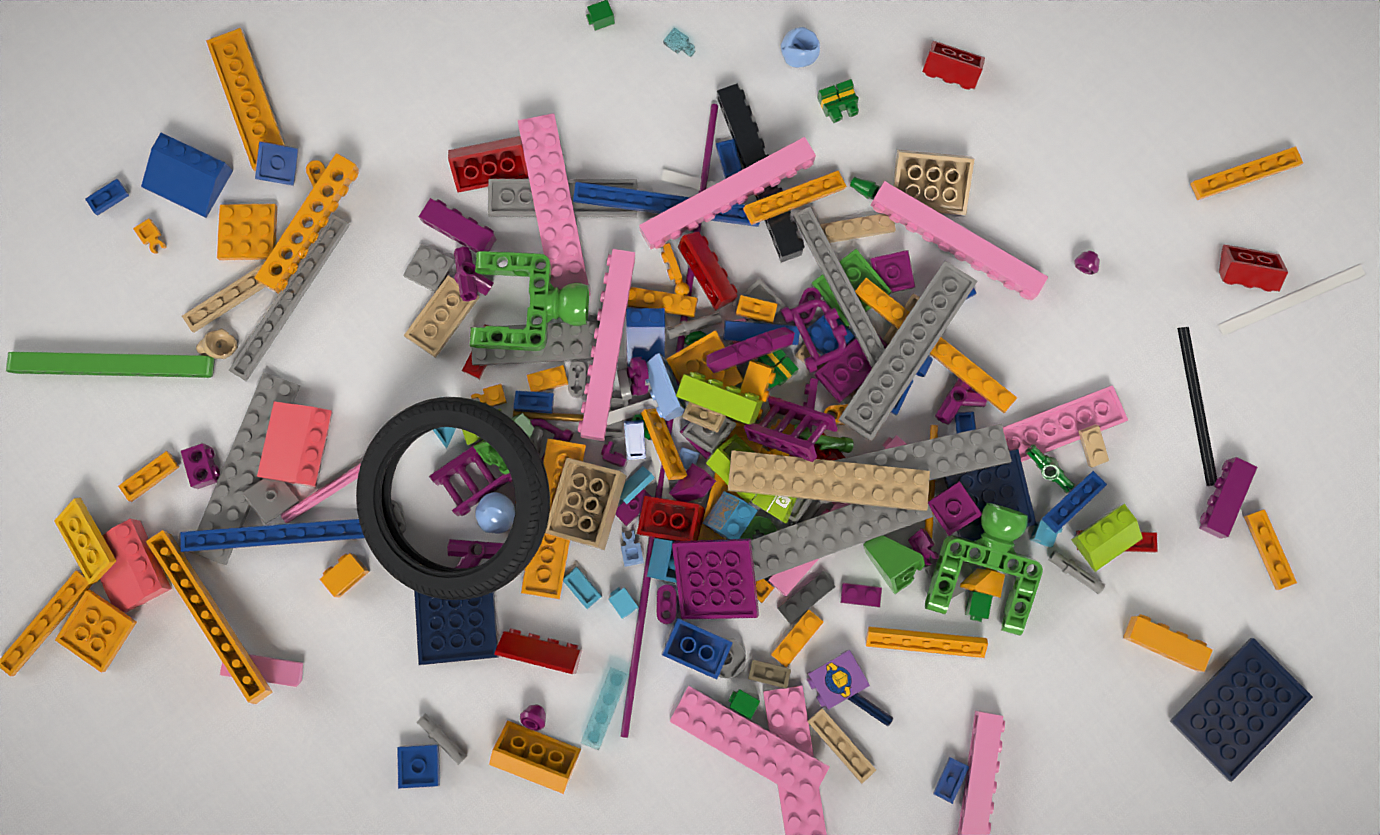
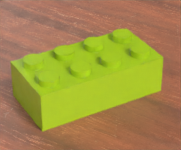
M698 372L684 374L676 394L678 398L746 424L756 422L763 403L756 394L750 392L743 394L738 387L732 385L725 387L722 381L717 379L707 380L705 375Z

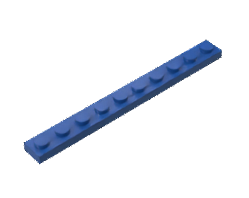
M575 182L573 202L661 214L691 197ZM735 204L731 206L732 208L728 212L723 214L720 212L711 220L759 227L760 224L758 222L751 225L743 210L744 204Z
M359 519L180 532L181 552L365 538Z

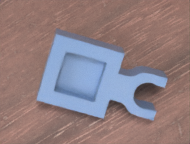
M634 530L631 531L632 537L630 539L625 537L624 532L622 533L623 541L626 543L625 546H621L625 567L644 563L640 543L634 544Z

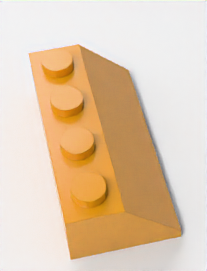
M507 720L492 750L489 765L564 794L581 749Z

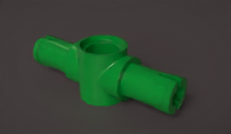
M1035 444L1030 446L1031 449L1028 447L1025 453L1036 463V466L1041 470L1043 478L1056 482L1065 493L1069 492L1068 488L1072 489L1075 486L1063 474L1064 471L1058 466V461L1054 457L1044 455ZM1049 466L1054 467L1053 470H1046Z

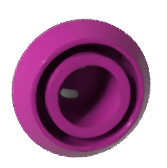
M1093 251L1083 252L1074 260L1075 267L1085 274L1093 275L1099 271L1100 259L1098 254Z
M537 704L530 705L521 712L520 720L526 728L538 731L545 727L546 713L542 706Z

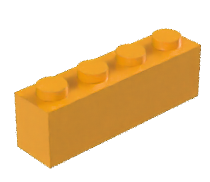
M1145 615L1131 616L1123 637L1124 639L1190 669L1205 672L1213 649L1206 647L1207 643L1197 639L1195 641L1190 640L1187 634L1176 631V633L1170 631V627L1165 624L1150 622L1151 618Z

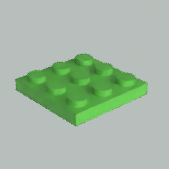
M857 249L839 261L854 291L865 278H868L886 294L890 295L892 293ZM822 274L811 285L819 290L821 297L831 309H836L842 323L846 327L850 326ZM859 298L865 312H868L870 309H872L869 305H867L864 301H862Z

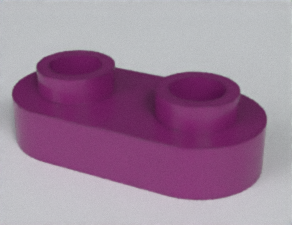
M813 287L807 288L803 292L798 306L808 302L809 296H813L814 299H821L819 290ZM817 306L802 312L807 314L806 318L801 317L804 325L812 321Z
M662 585L657 591V619L663 624H671L676 619L677 593L673 586ZM665 591L671 593L669 598H664L663 593ZM664 611L670 612L669 618L663 617Z

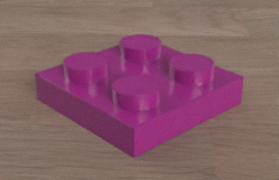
M908 250L871 258L872 268L892 293L916 288Z
M960 481L928 501L931 511L948 536L982 515Z

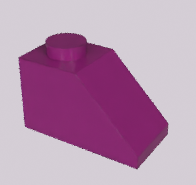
M692 463L686 471L687 476L679 479L669 494L676 501L688 503L704 497L716 480L705 470Z

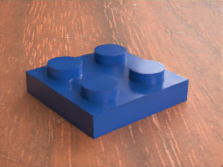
M260 141L255 179L294 186L299 148Z
M825 315L807 328L810 338L821 356L838 348L839 343L834 337ZM836 319L839 326L843 324L839 319ZM844 325L847 335L844 336L847 346L855 339V336Z
M439 744L397 747L398 789L440 786Z

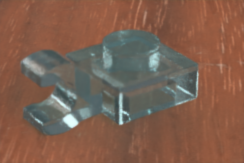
M675 27L663 40L664 45L677 54L682 50L689 57H692L696 52L694 50L695 46L688 42L689 37Z

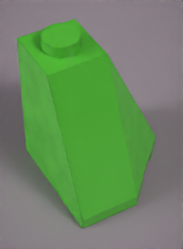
M523 413L512 417L511 419L530 438L534 428L529 418ZM482 439L473 446L484 462L490 466L492 464L499 466V471L503 474L510 473L498 452L485 440Z
M883 535L868 540L863 544L866 554L894 594L911 584L915 579L913 577L917 569L921 571L925 566L924 558L920 553Z

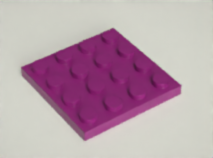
M751 538L674 541L672 543L681 619L758 618L759 609Z

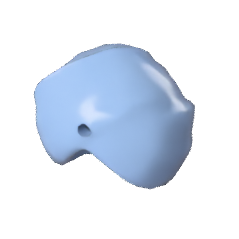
M805 27L792 29L786 34L781 43L782 56L789 66L795 68L809 66L819 56L820 42L816 34Z
M492 492L481 498L476 507L475 517L483 531L500 534L506 532L513 525L515 507L507 496L502 493Z

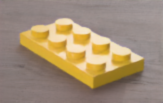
M74 498L54 522L89 584H94L113 566L116 559L81 498Z

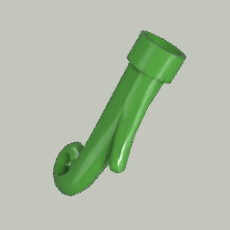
M806 427L799 437L808 440L812 433ZM821 435L815 442V444L821 445L820 450L838 449L844 453H850L854 446L853 439L848 437L839 438Z

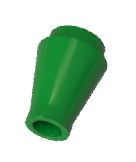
M854 177L850 184V187L854 188L866 199H874L879 190L876 182Z

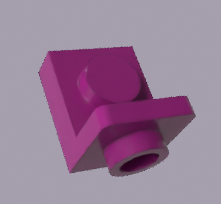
M609 441L608 445L604 444L601 451L603 461L625 469L628 463L627 459H624L625 455L615 451L614 454L611 453L614 447L612 441Z

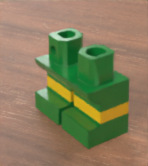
M852 79L836 84V87L833 85L818 92L817 99L825 116H829L833 123L843 119L841 112L845 110L849 117L858 115L857 103L859 98L855 94Z
M782 349L759 357L757 361L775 368L773 373H776L773 384H769V389L777 385L781 386L797 374L799 370L788 356L786 357Z

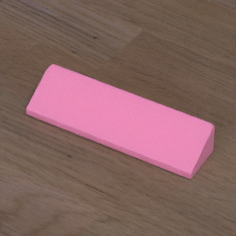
M249 655L267 683L294 687L301 683L303 674L302 662ZM222 662L220 675L232 677Z

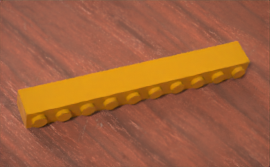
M162 530L148 539L146 543L248 703L257 704L273 693L184 553L181 552V548L172 534Z

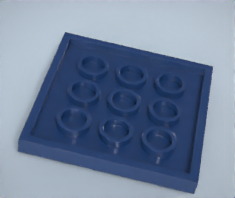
M1019 449L1009 450L1012 461L1010 463L944 477L947 489L960 481L981 513L987 503L996 504L1028 515L1027 527L1037 525ZM981 516L957 531L958 536L973 541L982 538L981 534L985 533L982 527Z
M414 591L418 665L499 658L498 655H494L498 645L494 592L472 599L446 600Z

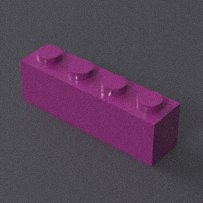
M431 198L418 216L422 223L459 244L469 247L475 253L480 251L489 252L497 240L492 229L484 226V228L479 226L478 222L471 217H468V219L463 217L462 213L455 208L452 210L447 208V205L439 199L436 201Z
M1238 457L1224 462L1222 466L1223 473L1215 482V492L1207 501L1209 506L1200 518L1201 525L1199 529L1220 539L1229 537L1258 468L1257 466Z

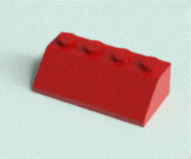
M521 136L448 150V161L457 193L488 187L489 179H529Z
M700 232L686 234L682 236L678 249L713 308L717 311L735 301L738 293L737 289L727 279L726 270L718 264V257L715 252H711L706 237L702 236Z
M510 628L509 632L503 631L494 655L569 674H576L582 650L578 649L579 645L567 643L564 646L559 644V640L548 638L547 641L540 640V635L529 633L528 636L521 635L520 630Z

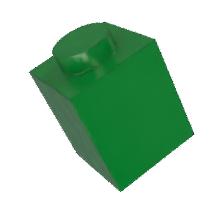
M608 0L587 6L588 14H586V19L589 25H593L595 31L615 24L614 14Z
M975 591L969 592L965 615L970 616V620L982 622V619H989L993 596Z
M738 689L737 692L733 691L728 700L731 703L730 708L750 719L760 703V700L741 689Z

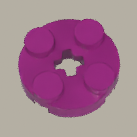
M642 357L631 358V365L626 370L628 378H631V394L637 396L646 395L649 385H645V379H649L646 361L644 359L641 360Z

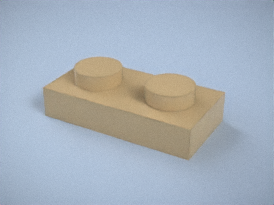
M691 402L688 403L682 415L683 419L717 433L726 417L723 414Z
M1095 424L1079 430L1088 466L1092 468L1108 462L1109 458L1099 425Z

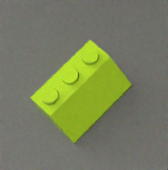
M736 434L721 445L706 462L712 471L717 473L727 485L729 482L732 450L756 453ZM737 492L747 503L751 502L757 495L754 493Z
M1122 504L1073 537L1071 541L1094 572H1096L1143 538L1137 519L1128 507Z

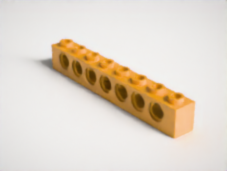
M338 153L334 155L255 276V279L260 284L278 294L286 288L287 280L291 274L293 275L297 271L300 260L307 256L308 248L311 243L316 242L319 231L329 221L328 217L338 208L339 200L349 190L348 186L357 179L359 169L355 163ZM338 175H344L341 180H335ZM333 190L332 195L325 196L327 191ZM323 206L321 211H315L316 207ZM308 221H313L312 226L305 227ZM297 237H303L300 243H295ZM288 252H293L291 258L285 259V255ZM277 268H282V272L278 275H275V270Z

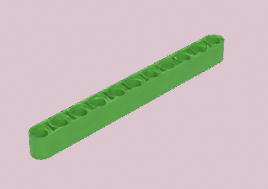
M8 352L6 372L15 374L213 377L214 358L195 355Z

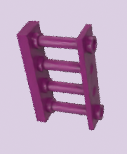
M770 395L768 397L770 410L761 422L744 426L748 440L813 462L817 457L814 444L825 429L833 432L838 430L835 418L831 414L819 412ZM777 413L785 416L775 429L766 428ZM793 418L801 421L791 435L782 433ZM809 424L818 426L808 440L798 439Z
M473 446L429 476L437 486L443 485L457 505L452 510L457 516L468 514L471 511V507L479 503L486 494L495 492L508 482H513L510 473L503 474L498 479H495ZM472 462L476 463L489 482V485L482 490L478 489L466 471V466ZM456 473L460 474L473 494L466 501L462 500L450 482V477Z

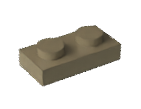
M752 659L748 679L787 689L791 669Z

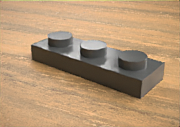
M821 572L782 604L778 610L791 624L836 586L824 572Z

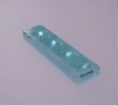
M610 667L581 740L582 744L600 750L629 674Z

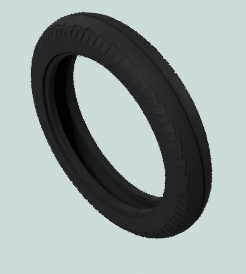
M439 397L416 403L392 417L374 436L364 454L359 469L356 505L360 526L369 548L380 564L395 579L410 589L430 597L446 600H464L481 597L504 587L514 580L531 562L542 543L547 529L550 513V489L547 473L538 450L529 436L515 421L498 409L476 400L462 397ZM440 427L466 430L489 443L505 462L514 484L516 508L510 533L497 553L488 561L476 567L451 568L439 565L423 557L404 538L393 513L391 502L392 480L400 458L416 439Z

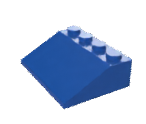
M160 133L151 148L141 187L207 218L233 170L225 162L166 134Z

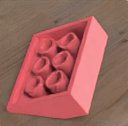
M274 402L257 477L316 488L333 414L332 410Z
M128 519L102 535L116 559L113 566L100 578L112 605L127 613L172 589L159 561L146 543L149 538L140 520Z

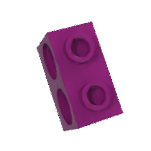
M201 443L180 451L190 487L200 489L217 483L220 470L215 465L213 459L215 458V453L212 447ZM202 452V458L197 461V455ZM207 470V477L202 479V473Z

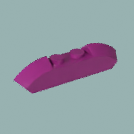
M782 327L727 346L707 355V366L713 373H718L781 350L793 344L795 332Z

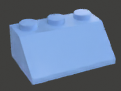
M658 353L646 363L649 379H645V381L650 383L652 389L649 391L652 399L658 403L656 409L660 418L663 417L666 421H670L683 415L686 405L684 399L676 397L679 387L666 358Z

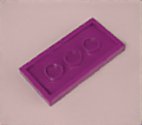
M878 335L884 348L886 349L888 344ZM855 339L846 347L842 355L830 360L814 376L841 403L863 384L872 367L857 339Z

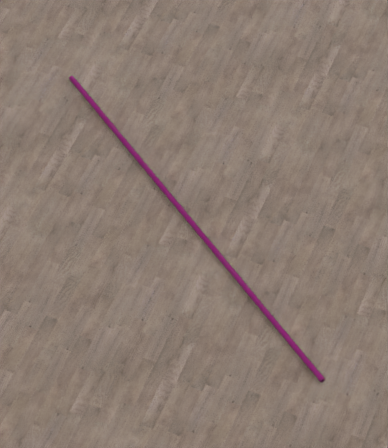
M711 104L699 193L706 190L718 113L717 104ZM702 222L693 230V233L701 232ZM688 266L686 284H688L690 290L687 296L691 297L694 274ZM681 316L680 322H681V321H686V322H687V321H688V317H687V316ZM678 336L676 353L684 349L686 336ZM674 374V377H675V379H676V382H677V384H678V386H679V382H678V380H677V378H676V376H675V374ZM674 419L666 421L670 435H672ZM662 463L658 486L656 485L655 498H662L665 475ZM649 537L620 735V737L628 738L651 582V578L647 577L655 539Z

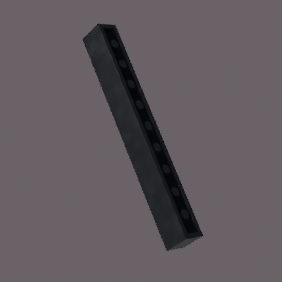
M737 83L717 90V100L745 169L766 158L769 154L766 155L764 152L765 144L763 139L759 138L757 134L759 132L757 123L752 121L751 108L749 105L746 106L744 101L746 99L744 90L740 89ZM778 185L774 187L768 186L764 189V192L755 197L758 201L782 192L783 189L779 188ZM791 210L764 220L781 263L801 256L805 248L802 238H798L796 233L798 232L796 222L790 218Z

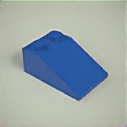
M665 308L627 309V367H630L631 358L642 357L641 360L644 359L646 363L658 353L665 358Z
M677 618L661 655L717 680L733 642Z

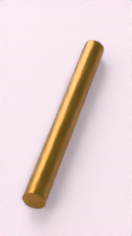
M513 410V417L523 413L529 419L579 422L583 421L584 418L583 414L537 413Z

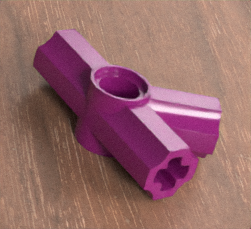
M462 246L456 248L454 257L457 272L454 275V279L459 286L460 298L466 302L475 300L478 297L477 291L486 296L494 282L475 272V265L473 264L469 247Z
M958 378L935 414V417L941 423L949 425L961 406L985 407L987 400ZM953 393H957L960 396V401L953 397Z
M449 539L447 552L448 556L462 557L455 568H471L478 566L482 559L493 557L504 543ZM479 544L482 547V552L476 555L474 548Z

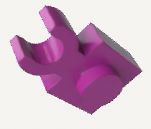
M921 528L908 539L913 550L923 556L926 565L932 564L929 560L930 556L933 559H939L938 553L931 549L935 544L926 529Z

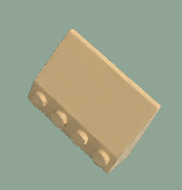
M897 149L893 186L939 213L966 215L975 159L971 156Z
M566 458L545 533L605 550L627 476L621 471Z

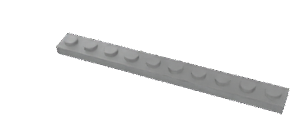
M811 207L793 214V218L873 369L885 348Z
M334 214L331 215L327 225L319 233L316 242L309 248L307 256L302 259L297 271L288 280L286 288L280 292L228 371L245 381L249 379L349 228L350 224Z

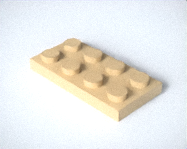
M448 275L404 334V337L436 358L478 301L479 295L475 300L463 301L460 298L458 284L455 279Z

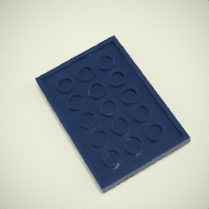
M1250 638L1170 722L1229 782H1232L1313 696L1254 638Z

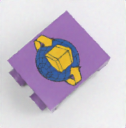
M850 650L841 653L840 656L814 671L808 672L809 678L806 679L810 688H815L819 694L816 698L821 707L825 706L828 710L870 686Z

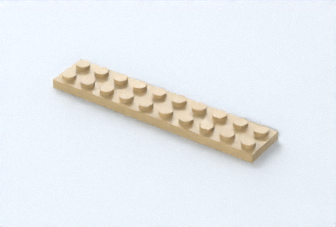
M732 450L728 491L927 511L930 471L820 459L810 462L800 457Z

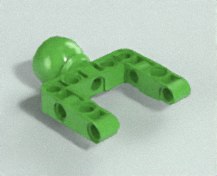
M477 252L475 272L478 274L530 277V307L527 310L526 328L510 329L509 327L502 326L471 327L469 346L485 349L541 351L546 346L548 323L553 318L557 320L560 317L562 321L572 326L587 325L589 286L582 283H571L564 286L561 290L558 287L554 288L551 284V263L544 254ZM500 262H508L505 267H499ZM539 263L546 264L543 269L536 268ZM538 281L545 282L544 286L540 288L535 285ZM535 318H542V322L539 325L533 324ZM495 335H503L500 341H493ZM540 336L541 341L534 344L531 342L532 338Z
M987 503L981 515V523L985 533L981 534L982 538L973 541L955 535L946 537L943 541L927 593L925 609L946 614L962 563L966 561L1016 576L1003 611L1005 615L1001 631L1021 636L1025 629L1043 572L1042 565L1038 561L1018 554L1013 549L1015 546L1013 541L1020 538L1026 530L1028 515L1010 508ZM955 542H958V549L955 551H951V545ZM972 548H977L978 550L975 556L969 555ZM1015 559V564L1012 567H1008V561ZM1033 564V571L1027 573V567ZM946 580V587L939 588V583ZM1018 602H1022V607L1015 610V605Z

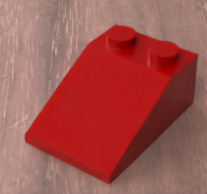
M644 496L637 534L669 541H697L704 519L705 508L700 504Z

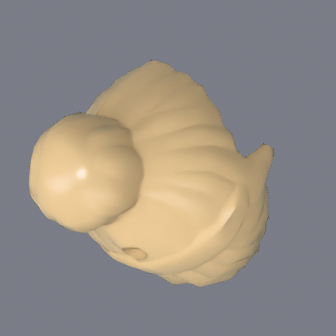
M222 328L207 333L203 340L196 345V350L199 354L216 359H226L238 348L234 336L229 335V332Z

